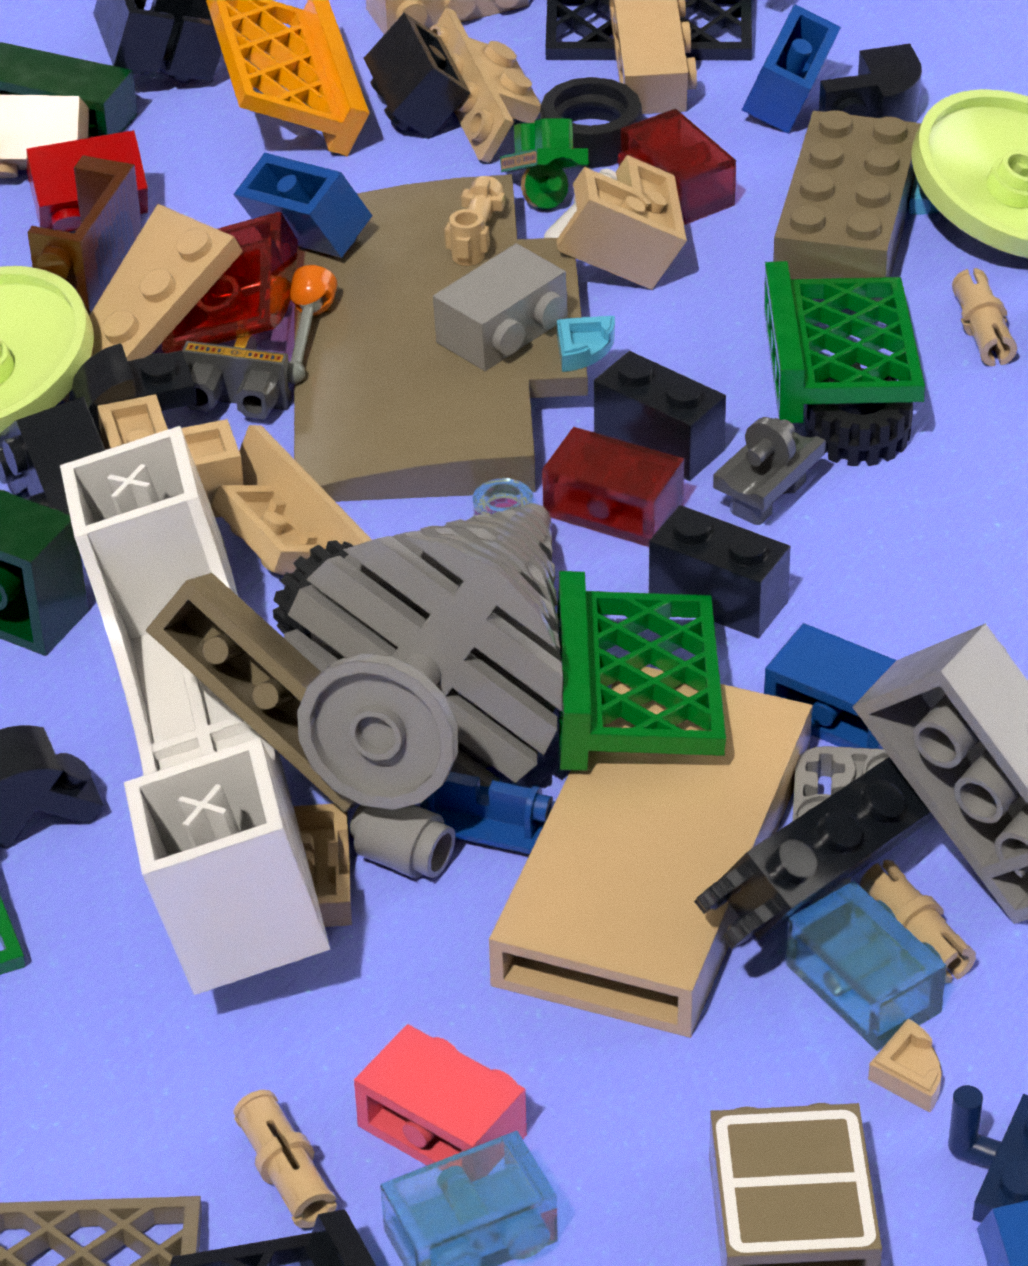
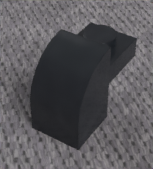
M911 44L859 50L857 76L820 81L819 111L837 110L846 112L849 115L873 118L896 117L907 122H917L922 66Z
M121 343L107 347L90 357L75 374L72 390L69 392V401L84 396L100 438L98 405L155 394L161 411L197 404L195 384L182 350L170 353H155L145 358L128 361Z
M19 725L0 729V847L6 849L10 847L35 810L91 824L104 804L86 763L69 753L55 754L44 727Z

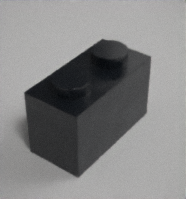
M405 12L363 58L373 77L370 81L371 86L383 97L387 105L384 109L387 117L400 129L408 131L412 127L428 139L471 93L442 38Z
M628 351L594 380V436L688 481H691L725 451V394L632 351Z
M679 505L649 540V593L710 595L712 597L714 622L759 639L788 603L791 546Z

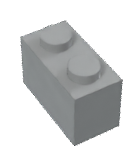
M514 244L433 295L436 342L483 371H487L543 333L557 326V320L568 318L566 271L521 245Z

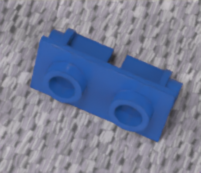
M450 771L444 784L421 802L420 807L441 815L444 824L455 830V838L530 854L555 801H553L552 796L543 795L542 788L538 786L527 788L492 780L490 787L480 785V777Z

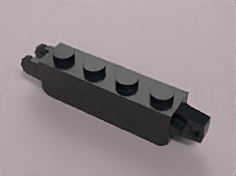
M888 757L746 852L717 882L700 894L694 902L702 913L705 914L711 910L718 909L728 901L740 916L728 926V931L722 936L731 949L736 948L753 935L758 940H762L844 881L917 832L934 816L891 758Z

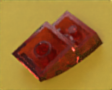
M281 211L217 228L234 236L243 252L165 338L162 343L164 353L182 350L186 341L219 344L275 329L281 323L291 301L290 286L293 274L296 271L298 240Z

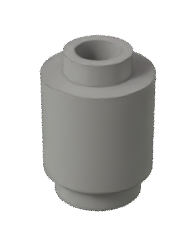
M359 805L350 824V835L354 838V849L358 855L412 878H419L422 875L430 878L437 877L449 862L455 845V830L444 824L442 816L416 805L394 810Z

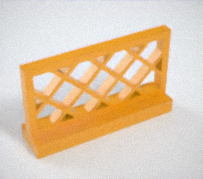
M206 0L239 107L322 131L328 151L348 156L370 113L330 2L328 0H308L302 10L273 0ZM253 88H257L262 93L255 92Z

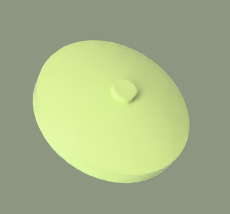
M979 89L962 91L943 98L927 112L912 144V165L919 185L937 210L959 229L995 249L1028 258V96L1002 90Z
M27 266L0 267V433L18 419L55 407L72 390L75 374L90 358L94 343L93 326L78 292L60 276L39 268Z

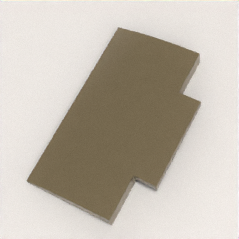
M512 174L490 176L497 179L503 186L505 206L503 211L493 212L489 222L485 223L486 226H489L490 246L487 253H485L484 260L476 265L463 266L452 260L451 250L447 249L445 244V227L452 213L457 210L467 209L461 207V195L464 189H470L472 182L477 177H461L404 184L357 193L373 216L342 258L295 245V271L306 265L321 266L331 271L338 283L335 299L329 309L312 318L302 361L306 374L301 382L294 384V459L335 502L535 493V453L530 398L588 396L587 367L562 372L557 341V326L543 333L487 371H483L436 342L433 295L516 243L566 271L568 318L582 317L576 258L558 251L557 238L517 239ZM296 306L294 309V344L302 314L297 310Z

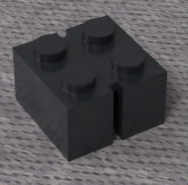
M147 0L96 1L93 15L113 66L133 70L135 75L143 74L144 72L158 74L159 69H164L169 77L182 82H190L194 79L213 81L222 50L206 0H153L150 10H144Z

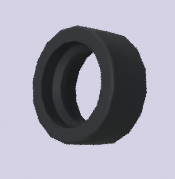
M577 78L556 85L544 95L540 106L541 119L562 118L572 119V122L585 119L609 121L606 124L592 126L572 123L573 148H588L589 165L581 167L610 166L623 161L627 155L631 156L638 150L642 138V105L638 94L627 85L606 78Z

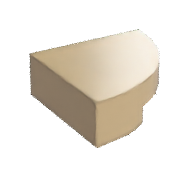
M907 1019L869 1063L868 1080L929 1113L932 1111L940 1094L942 1078L940 1061L932 1047V1039L929 1034L918 1024Z

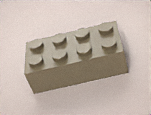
M837 110L812 112L774 236L773 262L788 261L790 279L891 277L909 210L910 195L915 179L911 151L915 135L921 123L907 122L896 117L873 118L849 115L846 112ZM870 298V299L875 300V301L878 302V301H880V300H882V299H884V298Z

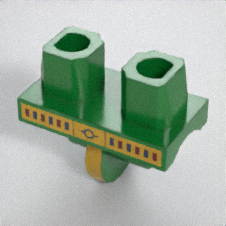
M545 118L535 120V123L514 125L515 153L500 156L501 172L525 170L521 179L522 195L527 203L534 208L543 210L556 207L565 199L569 184L564 170L589 165L588 148H573L572 119Z

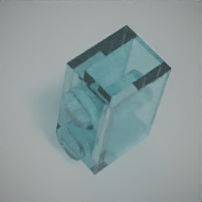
M855 881L788 919L786 965L876 1051L882 1049L907 1019L920 1026L942 1012L946 964L933 946L919 941L896 919L892 910L884 902L873 899Z
M518 1131L380 1184L384 1232L403 1266H498L513 1259L532 1257L545 1246L558 1242L557 1195Z

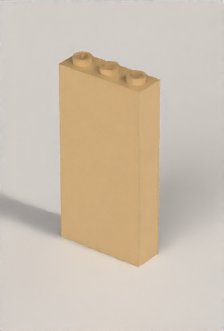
M646 666L640 669L653 678L664 673L662 670ZM620 681L613 683L610 688L621 695L632 690L631 687ZM685 683L674 688L687 697L699 692ZM720 684L726 733L725 756L589 751L587 771H570L489 937L490 985L691 1038L729 948V945L722 936L728 931V926L740 917L728 901L718 909L711 910L705 914L702 913L694 901L708 887L717 882L746 852L777 832L794 791L795 766L800 755L810 749L812 705ZM654 700L642 705V707L656 715L668 709ZM620 717L603 727L633 728L635 725ZM689 720L677 725L682 730L707 731Z

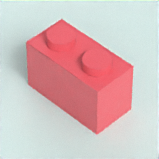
M409 1024L354 1079L358 1127L474 1193L527 1136L526 1089L518 1085L507 1073L498 1069L491 1070L460 1053L447 1040L440 1037H431Z

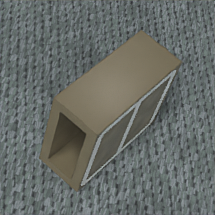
M814 1103L808 1106L771 1108L745 1106L731 1110L710 1111L709 1163L721 1266H881L882 1245L859 1103Z

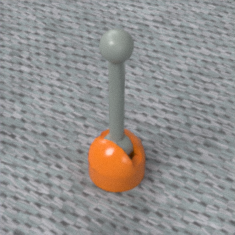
M306 265L298 268L293 274L290 286L291 300L297 310L302 313L291 361L288 363V382L291 384L301 382L306 374L302 361L312 318L329 309L335 299L338 283L334 274L328 269L317 265Z

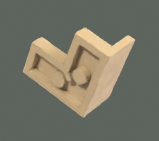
M628 155L616 170L617 180L584 167L573 182L577 210L556 240L558 251L653 290L687 242L675 176Z
M156 394L97 406L101 438L105 450L168 430ZM228 419L182 428L210 505L213 503L219 485H244L241 455ZM211 506L215 518H217V517H222V516Z

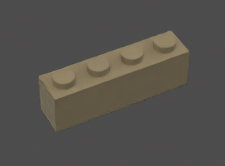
M213 573L186 580L145 631L343 812L358 805L357 802L335 792L311 768L299 742L297 710L307 686L321 671Z

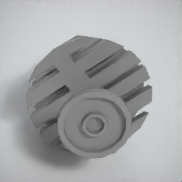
M529 503L522 507H512L491 515L486 513L476 515L466 521L459 519L446 522L444 526H428L420 528L421 530L409 531L370 540L343 549L349 554L348 556L342 558L339 555L327 559L306 579L313 585L299 589L288 616L311 632V639L298 629L284 633V638L321 671L307 686L297 710L298 737L311 768L335 792L362 806L394 810L423 802L444 784L450 771L480 777V785L490 787L492 780L499 781L497 776L486 769L494 767L516 783L537 765L538 751L545 755L557 731V716L553 712L555 708L562 711L563 673L558 636L559 619L555 610L557 594L554 588L556 577L555 565L552 563L551 517L543 506Z

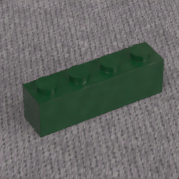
M0 42V95L79 96L89 107L88 138L123 132L137 116L133 70Z

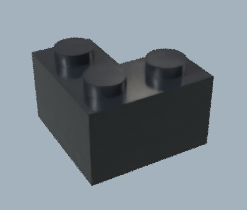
M84 396L18 419L0 433V481L3 484L10 483L14 495L28 491L30 497L25 499L70 515L60 465L105 451Z

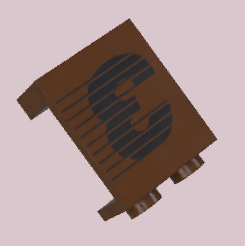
M82 156L74 167L81 225L75 233L31 226L27 233L32 267L54 273L69 282L78 292L90 315L141 232L142 224L135 165Z

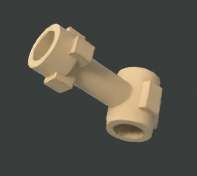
M477 177L472 182L470 189L463 190L461 207L467 209L457 210L452 213L445 227L446 248L451 250L452 260L459 265L472 266L482 262L485 258V253L489 249V226H486L485 223L489 222L493 212L503 211L505 206L503 186L493 177Z

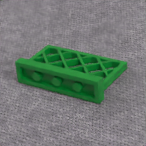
M788 261L765 262L764 317L778 419L788 420L791 423H803L804 404L924 402L925 384L901 277L790 279ZM870 298H884V299H882V300H880V301L877 302V301L872 300V299H870ZM812 299H825V300L819 303V302L814 301V300H812ZM847 308L857 313L849 315L841 311ZM879 321L889 326L881 328L873 325V323ZM821 322L830 327L824 330L815 325ZM852 335L862 340L856 343L846 338ZM884 348L894 353L887 356L878 351ZM825 349L835 354L828 357L819 352ZM859 363L867 368L861 371L851 367V365ZM890 376L900 381H885L883 379ZM830 377V378L835 379V380L840 381V382H821V381H823V380H825V379H827V378Z
M559 571L557 616L559 619L558 636L563 673L562 711L558 709L560 770L587 771L589 751L725 756L726 733L712 597L710 595L586 591L585 572ZM603 615H623L627 619L616 623ZM681 617L696 619L682 626L669 618ZM649 629L661 637L650 642L637 634ZM617 645L630 653L619 659L606 650ZM683 648L696 656L684 661L672 654V652ZM651 664L664 671V673L653 678L640 669ZM620 681L631 687L632 690L621 695L607 686ZM685 683L699 692L687 697L674 688ZM654 700L668 709L656 715L642 707V705ZM620 717L635 725L633 728L603 727ZM689 720L707 731L682 730L677 725Z

